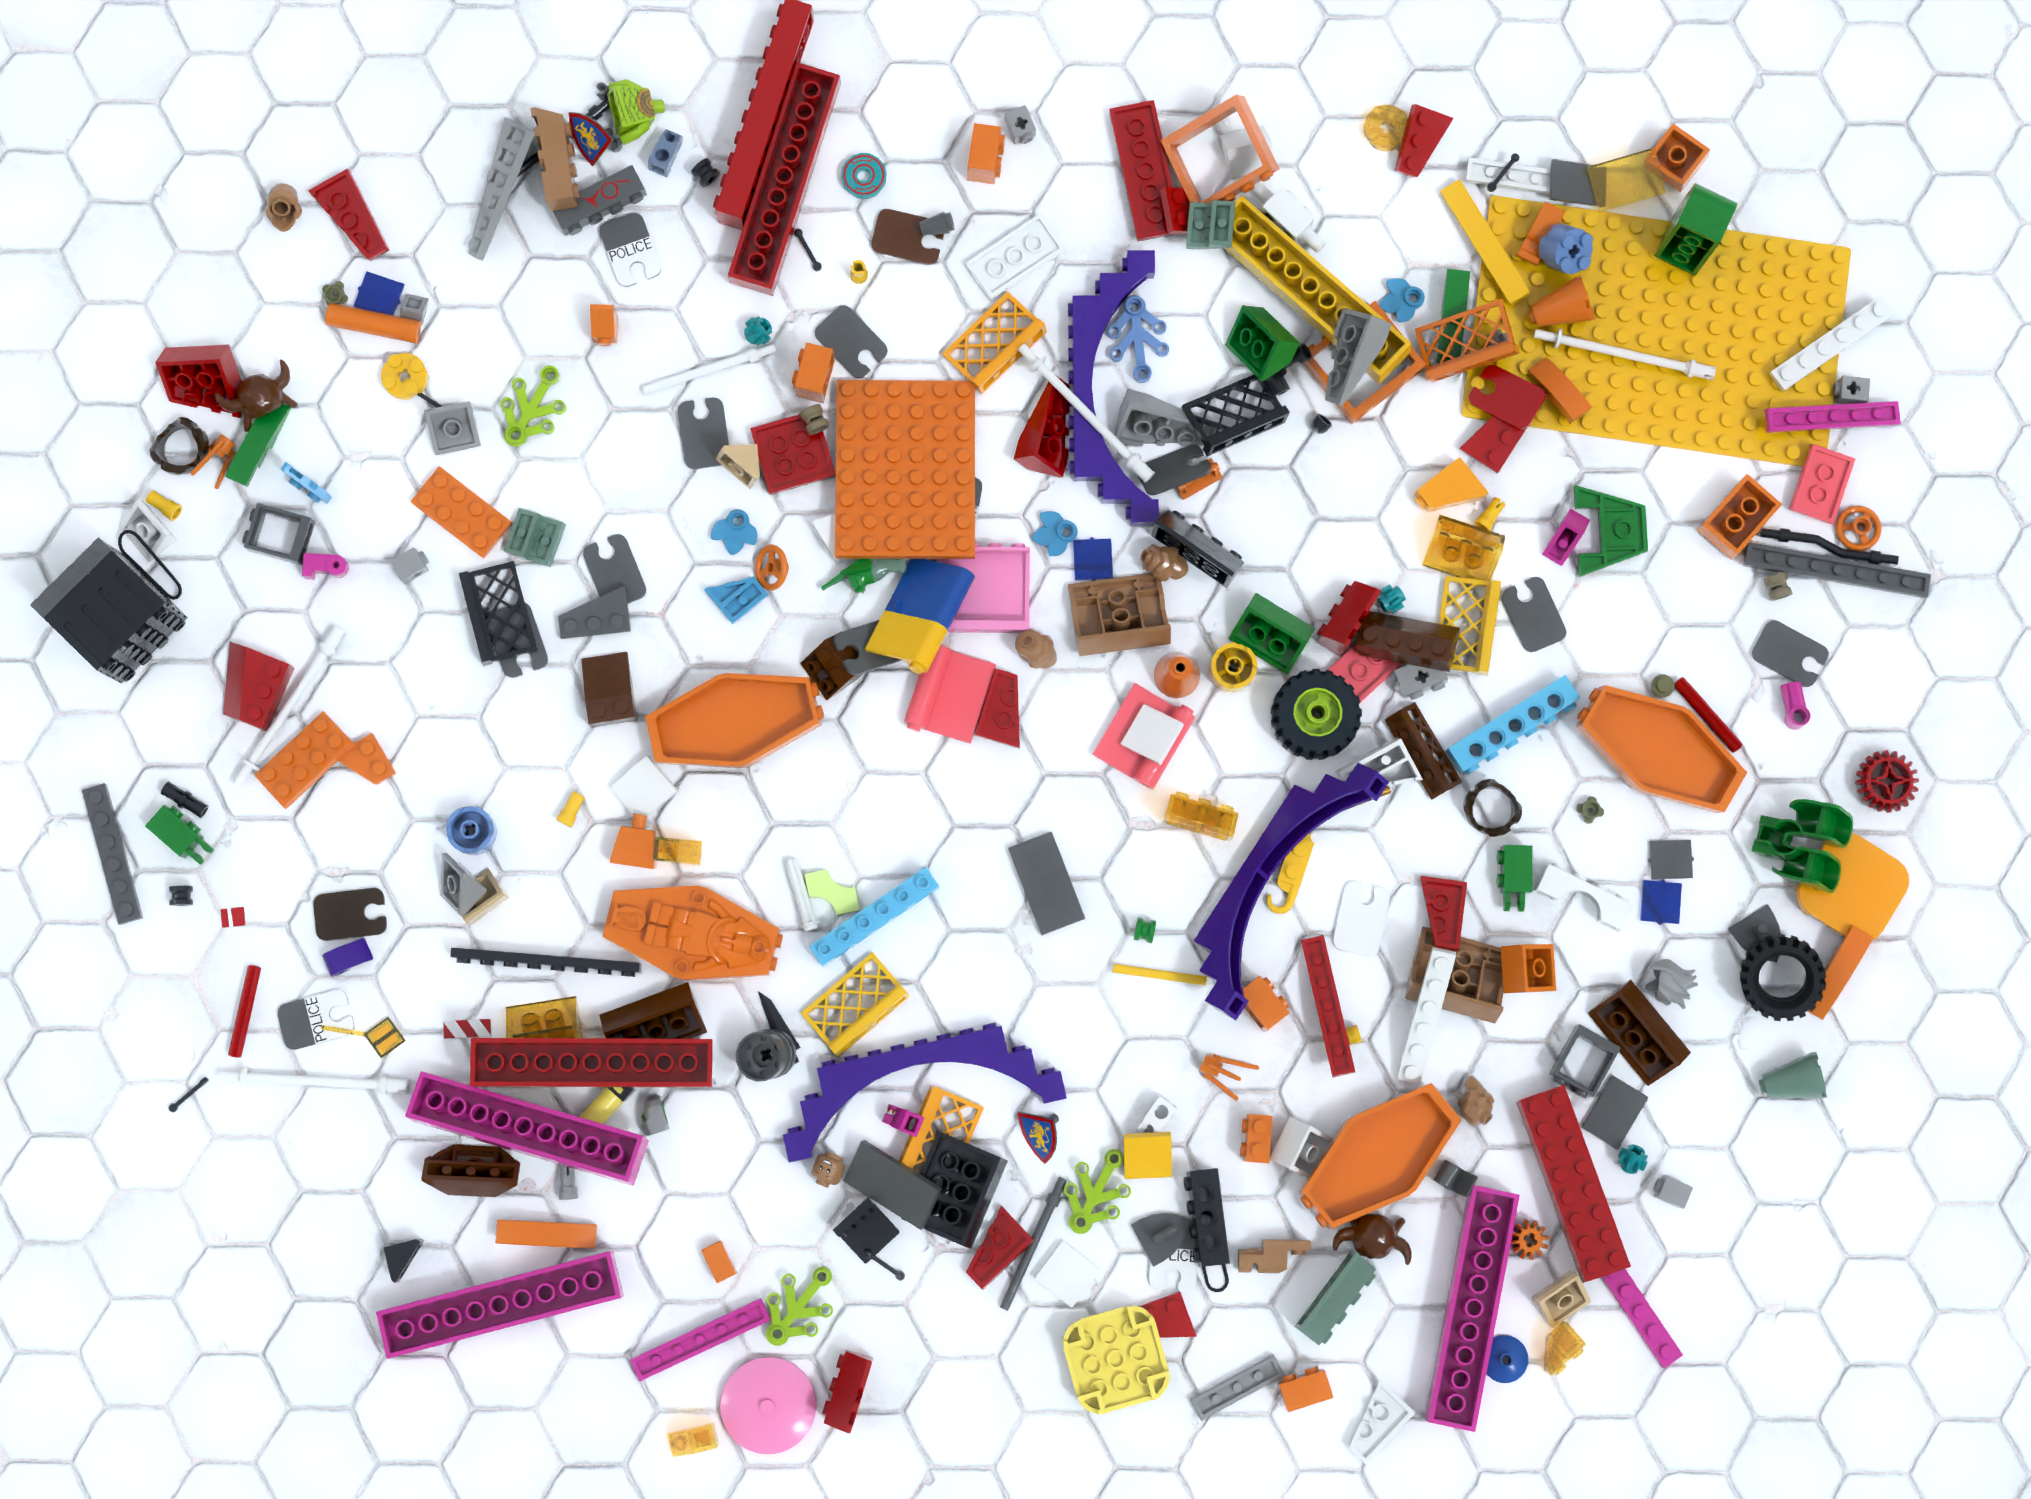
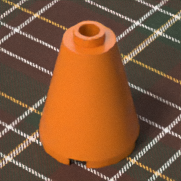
M1581 276L1573 278L1531 305L1532 310L1528 311L1532 324L1537 323L1538 327L1585 322L1595 319Z
M1180 652L1169 653L1163 656L1155 666V684L1158 690L1167 697L1174 699L1186 697L1193 693L1199 684V667L1195 660L1187 654Z

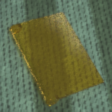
M1655 147L1587 167L1598 212L1666 194Z

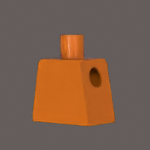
M633 813L632 827H620L609 863L648 869L657 868L656 830L646 829L647 815Z

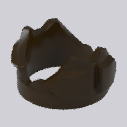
M178 417L157 436L156 441L149 449L150 457L155 463L161 464L162 470L171 475L189 474L209 452L208 435L201 428H197V423L189 418ZM190 429L198 447L196 460L187 465L168 463L164 453L167 439L178 430Z
M1495 779L1480 781L1475 785V789L1472 792H1468L1464 798L1463 810L1469 824L1476 831L1487 834L1490 837L1507 834L1511 831L1510 827L1513 824H1517L1521 819V804L1509 789L1499 784ZM1496 789L1507 796L1511 804V815L1504 826L1485 828L1476 822L1473 816V805L1480 791Z

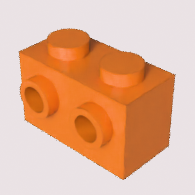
M1247 1114L1246 1119L1243 1118L1242 1133H1245V1142H1241L1240 1156L1244 1157L1243 1162L1269 1164L1273 1116Z
M1318 1366L1305 1369V1374L1296 1377L1295 1373L1281 1377L1282 1381L1277 1384L1287 1412L1334 1398L1326 1371L1323 1368L1319 1369Z

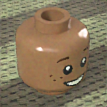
M828 1151L825 1154H819L811 1170V1175L817 1178L815 1183L826 1188L830 1184L837 1185L846 1167L845 1163L842 1162L843 1158Z

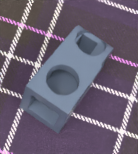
M665 129L648 159L649 170L668 178L684 137Z

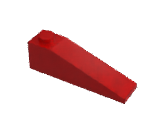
M1059 378L1070 389V385ZM1049 381L1019 437L1013 459L1028 470L1061 478L1064 476L1069 449L1065 448V436L1069 435V428L1066 427V414L1069 413V402Z

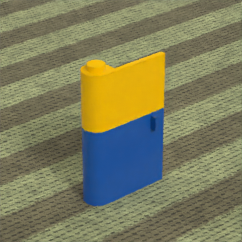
M910 559L907 570L902 575L865 650L905 660L909 665V669L917 674L928 672L975 578L974 574L960 566L927 559Z

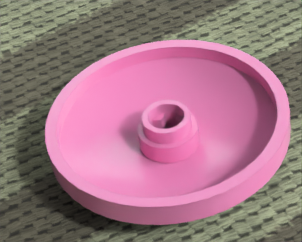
M778 1357L753 1359L740 1366L726 1382L720 1402L722 1421L732 1439L751 1452L777 1454L787 1451L796 1446L806 1436L813 1424L816 1414L814 1388L808 1376L797 1365L788 1360Z

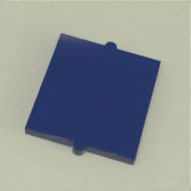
M366 271L363 282L358 287L359 292L354 307L394 315L397 306L401 304L400 297L405 284Z
M1091 537L1090 539L1073 541L1075 581H1096L1113 578L1111 538L1094 539V537Z
M1664 879L1660 881L1643 880L1640 921L1657 922L1658 925L1662 923L1679 924L1682 883L1665 882Z

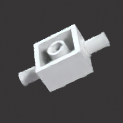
M1261 181L1254 185L1255 188L1250 192L1264 204L1261 212L1297 244L1303 240L1316 254L1326 245V242L1312 230L1315 220L1313 212L1307 206H1301L1296 201V196L1290 190L1285 191L1281 187L1273 194Z

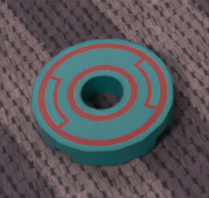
M870 153L852 155L842 167L841 180L844 189L858 199L875 197L886 184L887 173L884 164L878 157ZM861 171L870 173V178L867 181H860L857 176Z

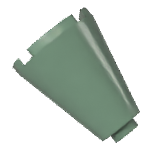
M1817 1052L1808 1053L1762 1074L1763 1079L1759 1080L1761 1093H1766L1768 1098H1827L1821 1066L1818 1065L1819 1058Z

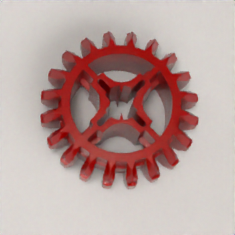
M1888 750L1882 751V754L1877 751L1873 753V757L1867 756L1865 758L1866 763L1862 762L1859 764L1863 771L1856 772V775L1861 777L1860 780L1855 781V785H1861V789H1858L1856 793H1864L1865 795L1861 801L1870 800L1869 808H1873L1876 805L1877 812L1885 809L1886 813H1891L1892 809L1896 812L1900 811L1901 806H1909L1908 800L1912 801L1915 799L1911 792H1918L1919 790L1913 784L1918 783L1920 780L1919 778H1913V775L1918 770H1910L1909 768L1913 762L1905 763L1906 756L1901 755L1898 758L1897 751H1893L1891 754H1889ZM1881 763L1882 769H1879V776L1871 778L1873 769ZM1892 766L1896 767L1902 776H1897ZM1884 778H1887V779H1890V781H1896V782L1891 783L1890 785H1887V784H1884V782H1878V781L1883 780ZM1903 785L1901 794L1893 800L1892 794H1895V787ZM1872 787H1877L1883 798L1878 796Z

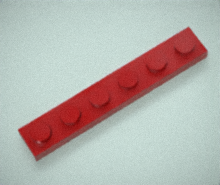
M1324 935L1303 939L1301 943L1332 1078L1356 1073Z

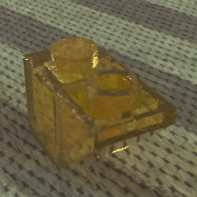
M655 837L653 861L701 867L703 842Z
M1562 1321L1545 1336L1544 1371L1550 1376L1560 1374L1566 1368L1565 1363L1570 1358L1574 1360L1584 1352L1583 1347L1586 1343L1568 1322Z
M714 1422L667 1433L672 1457L695 1454L715 1449L719 1446Z

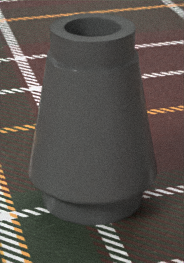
M943 211L919 222L923 236L950 234V231L955 230L950 212L945 213Z

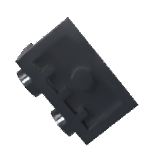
M869 1197L833 1229L834 1233L841 1237L865 1264L871 1260V1258L864 1257L863 1252L865 1249H871L872 1254L876 1255L900 1233L898 1228Z

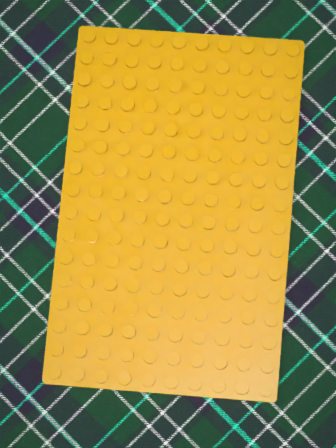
M1495 195L1490 198L1487 223L1529 289L1530 295L1510 306L1481 260L1475 308L1503 299L1515 344L1518 345L1520 353L1466 372L1461 410L1463 417L1485 421L1492 417V415L1471 405L1469 401V394L1473 387L1480 389L1486 395L1495 391L1496 384L1493 381H1486L1480 378L1481 373L1487 366L1496 365L1538 386L1528 373V370L1547 357L1576 386L1592 408L1569 424L1558 407L1554 408L1548 398H1546L1529 427L1803 467L1810 444L1828 449L1830 429L1767 433L1764 410L1768 408L1833 405V386L1836 382L1839 353L1783 392L1769 373L1843 322L1851 258L1850 248L1726 229L1718 247L1696 276L1654 257L1670 221L1552 204L1566 211L1560 223L1583 229L1593 237V250L1589 267L1574 274H1567L1547 267L1543 259H1540L1538 265L1535 266L1516 256L1543 206V202ZM1581 276L1589 297L1590 307H1592L1594 313V320L1538 327L1537 323L1532 324L1528 311L1532 310V304L1573 278ZM1499 307L1491 308L1486 318L1496 323L1500 316ZM1474 315L1473 330H1475L1480 320V317ZM1484 320L1478 332L1487 336L1495 325ZM1498 327V329H1500L1502 333L1506 332L1505 330ZM1560 328L1563 331L1562 335L1685 363L1693 359L1696 360V363L1716 366V372L1713 381L1695 376L1689 378L1683 371L1560 344L1555 349L1554 342L1533 338L1535 329L1557 333ZM1476 335L1471 348L1475 350L1483 349L1486 339Z

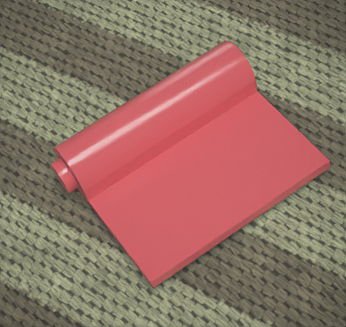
M941 645L928 672H922L918 676L904 719V723L907 724L906 728L916 732L924 729L971 744L996 664L954 652L950 648Z
M1134 683L1092 755L1143 786L1153 790L1195 720V716L1192 715L1194 711L1183 704L1181 707H1174ZM1143 704L1184 724L1161 765L1121 745Z

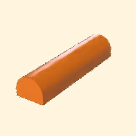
M334 303L328 305L325 318L326 326L415 344L419 342L422 321Z

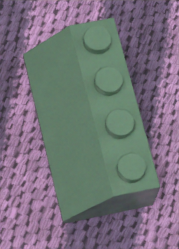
M1350 1251L1294 1327L1320 1346L1321 1343L1326 1344L1333 1335L1331 1329L1336 1323L1340 1325L1346 1318L1347 1313L1345 1311L1349 1305L1354 1306L1362 1295L1359 1293L1364 1285L1368 1287L1376 1277L1373 1274L1376 1268L1358 1253Z

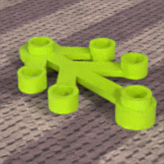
M548 365L542 368L540 372L542 381L530 402L527 399L525 391L527 385L524 379L515 378L512 381V388L517 394L522 412L518 422L513 412L515 408L514 401L509 397H505L500 402V407L505 412L508 427L504 431V439L510 446L519 447L526 442L527 437L541 433L550 435L554 432L555 425L551 420L546 419L539 425L527 427L531 419L553 413L562 415L566 412L567 407L562 400H555L552 404L538 407L549 387L555 385L560 379V374L556 367ZM549 373L555 374L553 380L547 379ZM517 382H522L523 387L517 389L515 388V384ZM507 401L512 403L508 409L504 408V403ZM557 404H562L563 409L557 411L555 410V406ZM547 423L552 425L548 431L544 430V425ZM513 433H520V437L518 439H513Z
M1111 1149L1106 1152L1104 1156L1106 1165L1094 1187H1092L1088 1174L1089 1165L1083 1161L1076 1164L1075 1172L1080 1177L1087 1201L1083 1208H1081L1077 1197V1185L1074 1183H1067L1065 1185L1064 1193L1068 1196L1073 1211L1069 1218V1226L1073 1232L1085 1234L1091 1229L1093 1223L1105 1219L1114 1220L1119 1217L1120 1209L1115 1205H1110L1104 1211L1091 1214L1095 1205L1119 1197L1128 1198L1131 1194V1188L1127 1184H1121L1116 1189L1102 1193L1114 1168L1120 1167L1123 1163L1124 1158L1119 1150ZM1112 1154L1118 1156L1119 1160L1117 1163L1113 1164L1110 1162ZM1080 1164L1086 1166L1087 1170L1085 1173L1078 1172L1077 1168ZM1069 1185L1075 1187L1074 1194L1067 1193L1066 1189ZM1123 1186L1128 1188V1194L1122 1196L1119 1192ZM1110 1208L1117 1209L1115 1217H1111L1108 1214ZM1080 1217L1085 1219V1225L1082 1227L1076 1224L1077 1219Z
M819 1267L814 1271L813 1281L797 1302L794 1288L796 1283L795 1276L788 1273L782 1277L781 1283L785 1287L788 1312L782 1321L779 1310L781 1296L775 1292L767 1296L766 1301L770 1306L772 1324L766 1330V1338L769 1343L780 1346L785 1344L789 1337L802 1335L814 1337L819 1330L818 1325L814 1322H809L805 1326L799 1327L789 1326L795 1319L816 1316L828 1318L833 1314V1307L829 1303H824L818 1307L804 1308L820 1286H826L830 1283L832 1273L827 1267ZM820 1272H824L827 1275L825 1281L818 1279ZM790 1276L793 1278L792 1285L785 1284V1277ZM772 1295L778 1297L777 1304L770 1303L769 1298ZM828 1306L831 1310L830 1314L824 1315L821 1311L822 1307ZM809 1325L815 1326L816 1331L814 1334L807 1332ZM774 1330H781L782 1337L775 1338L773 1335Z

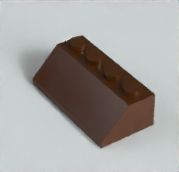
M1369 611L1361 624L1356 647L1358 654L1361 656L1450 672L1460 628Z
M1631 979L1614 990L1588 1012L1589 1016L1608 1039L1621 1047L1619 1052L1647 1086L1681 1065L1691 1053Z
M689 982L599 1015L606 1038L691 1039L707 1033Z

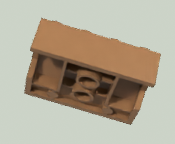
M1152 573L1068 584L1079 656L1171 644V625L1168 624L1162 583Z
M1424 926L1421 928L1408 978L1405 999L1415 1002L1418 1001L1432 947H1435L1431 928ZM1461 937L1459 951H1453L1456 952V958L1441 1009L1495 1024L1504 1008L1501 1005L1503 998L1501 948Z

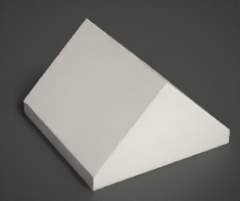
M1261 125L1259 127L1273 154L1272 139L1265 126ZM1246 129L1219 136L1231 180L1244 177L1263 166Z
M141 499L136 500L119 527L122 531L132 530L136 532L156 556L160 555L177 541V538L155 512ZM125 534L148 562L154 559L133 534Z

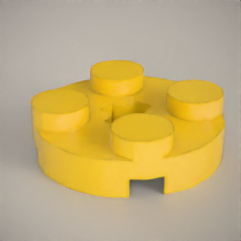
M401 353L393 354L389 357L382 368L381 380L383 387L392 397L399 400H409L425 390L429 374L425 364L417 356ZM407 371L408 375H410V378H406L405 381L402 382L399 376L401 373Z

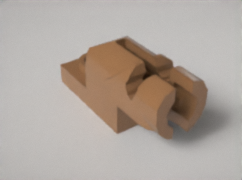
M1262 1239L1261 1249L1259 1247L1238 1249V1272L1250 1273L1255 1263L1258 1273H1281L1287 1270V1250H1291V1255H1305V1250H1311V1241Z

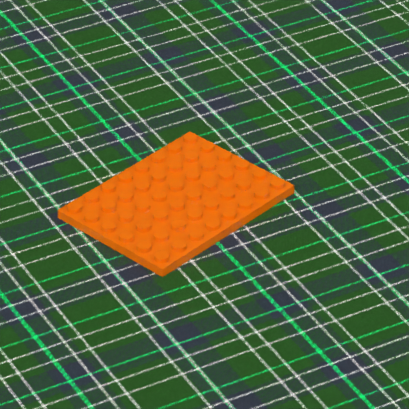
M837 380L835 559H975V386L970 381Z

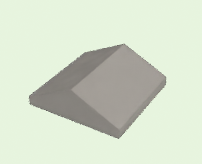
M470 401L424 410L435 456L481 446L477 422Z

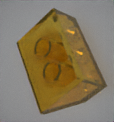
M1439 514L1422 566L1460 578L1491 581L1503 552L1505 535Z
M1176 791L1175 795L1170 794L1162 823L1227 842L1232 840L1239 814L1234 812L1235 808L1223 804L1220 807L1211 805L1212 801L1198 798V801L1189 799L1190 795Z
M576 996L506 1007V1038H582Z

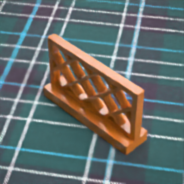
M1503 299L1415 328L1423 361L1427 364L1425 367L1427 381L1433 383L1520 353L1518 345L1515 344ZM1498 306L1500 316L1495 323L1486 318L1491 308ZM1471 315L1480 317L1475 330L1464 325L1467 318ZM1484 320L1495 325L1489 337L1478 332ZM1450 322L1459 325L1453 338L1443 333L1446 325ZM1498 327L1506 331L1507 341L1498 343L1492 340ZM1462 328L1473 332L1467 345L1456 340ZM1430 329L1437 332L1431 345L1424 342L1422 332ZM1441 335L1451 340L1445 352L1435 347ZM1476 335L1487 340L1483 349L1475 350L1471 348ZM1455 342L1465 347L1462 355L1457 358L1449 355ZM1433 350L1443 354L1440 363L1431 366L1429 357Z

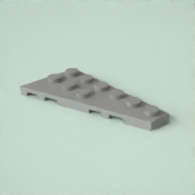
M507 117L503 121L492 166L487 175V184L473 236L468 245V254L481 261L486 256L535 135L534 131Z

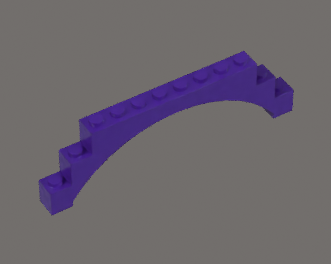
M1127 250L1126 258H1122V272L1126 273H1100L1099 280H1095V294L1099 295L1073 296L1072 303H1068V317H1072V325H1068V339H1072V348H1068V362H1073V370L1068 371V383L1073 384V393L1095 416L1092 378L1098 346L1107 325L1124 300L1144 281L1154 279L1155 250ZM1073 407V415L1069 416V429H1073L1074 438H1069V452H1074V461L1069 462L1070 475H1074V481H1102V483L1097 484V496L1102 497V504H1130V506L1125 507V518L1130 520V526H1154L1159 518V499L1150 498L1127 477L1114 460L1103 436Z
M1357 763L1345 782L1325 774L1314 793L1294 784L1194 939L1195 943L1210 953L1199 971L1216 983L1205 1001L1217 1011L1236 1021L1248 1003V1000L1244 997L1241 979L1242 947L1251 913L1270 876L1290 851L1321 824L1358 804L1370 800L1377 802L1389 783L1378 771Z
M996 1022L982 1025L983 1030L974 1032L973 1028L960 1030L959 1036L951 1037L950 1033L936 1036L937 1041L928 1042L927 1038L913 1041L914 1046L905 1048L904 1044L891 1046V1051L882 1053L881 1049L867 1052L868 1056L859 1058L858 1054L844 1057L845 1062L837 1064L835 1060L821 1062L822 1067L817 1068L823 1096L819 1097L818 1093L805 1095V1100L800 1101L806 1129L802 1130L801 1126L787 1129L788 1134L783 1135L788 1161L790 1163L812 1158V1150L820 1134L831 1118L849 1099L874 1081L911 1066L956 1062L992 1069L1030 1088L1042 1097L1043 1104L1067 1099L1061 1071L1056 1072L1055 1067L1041 1070L1042 1075L1038 1076L1032 1049H1026L1025 1045L1013 1047L1012 1053H1008L1002 1026L997 1027Z

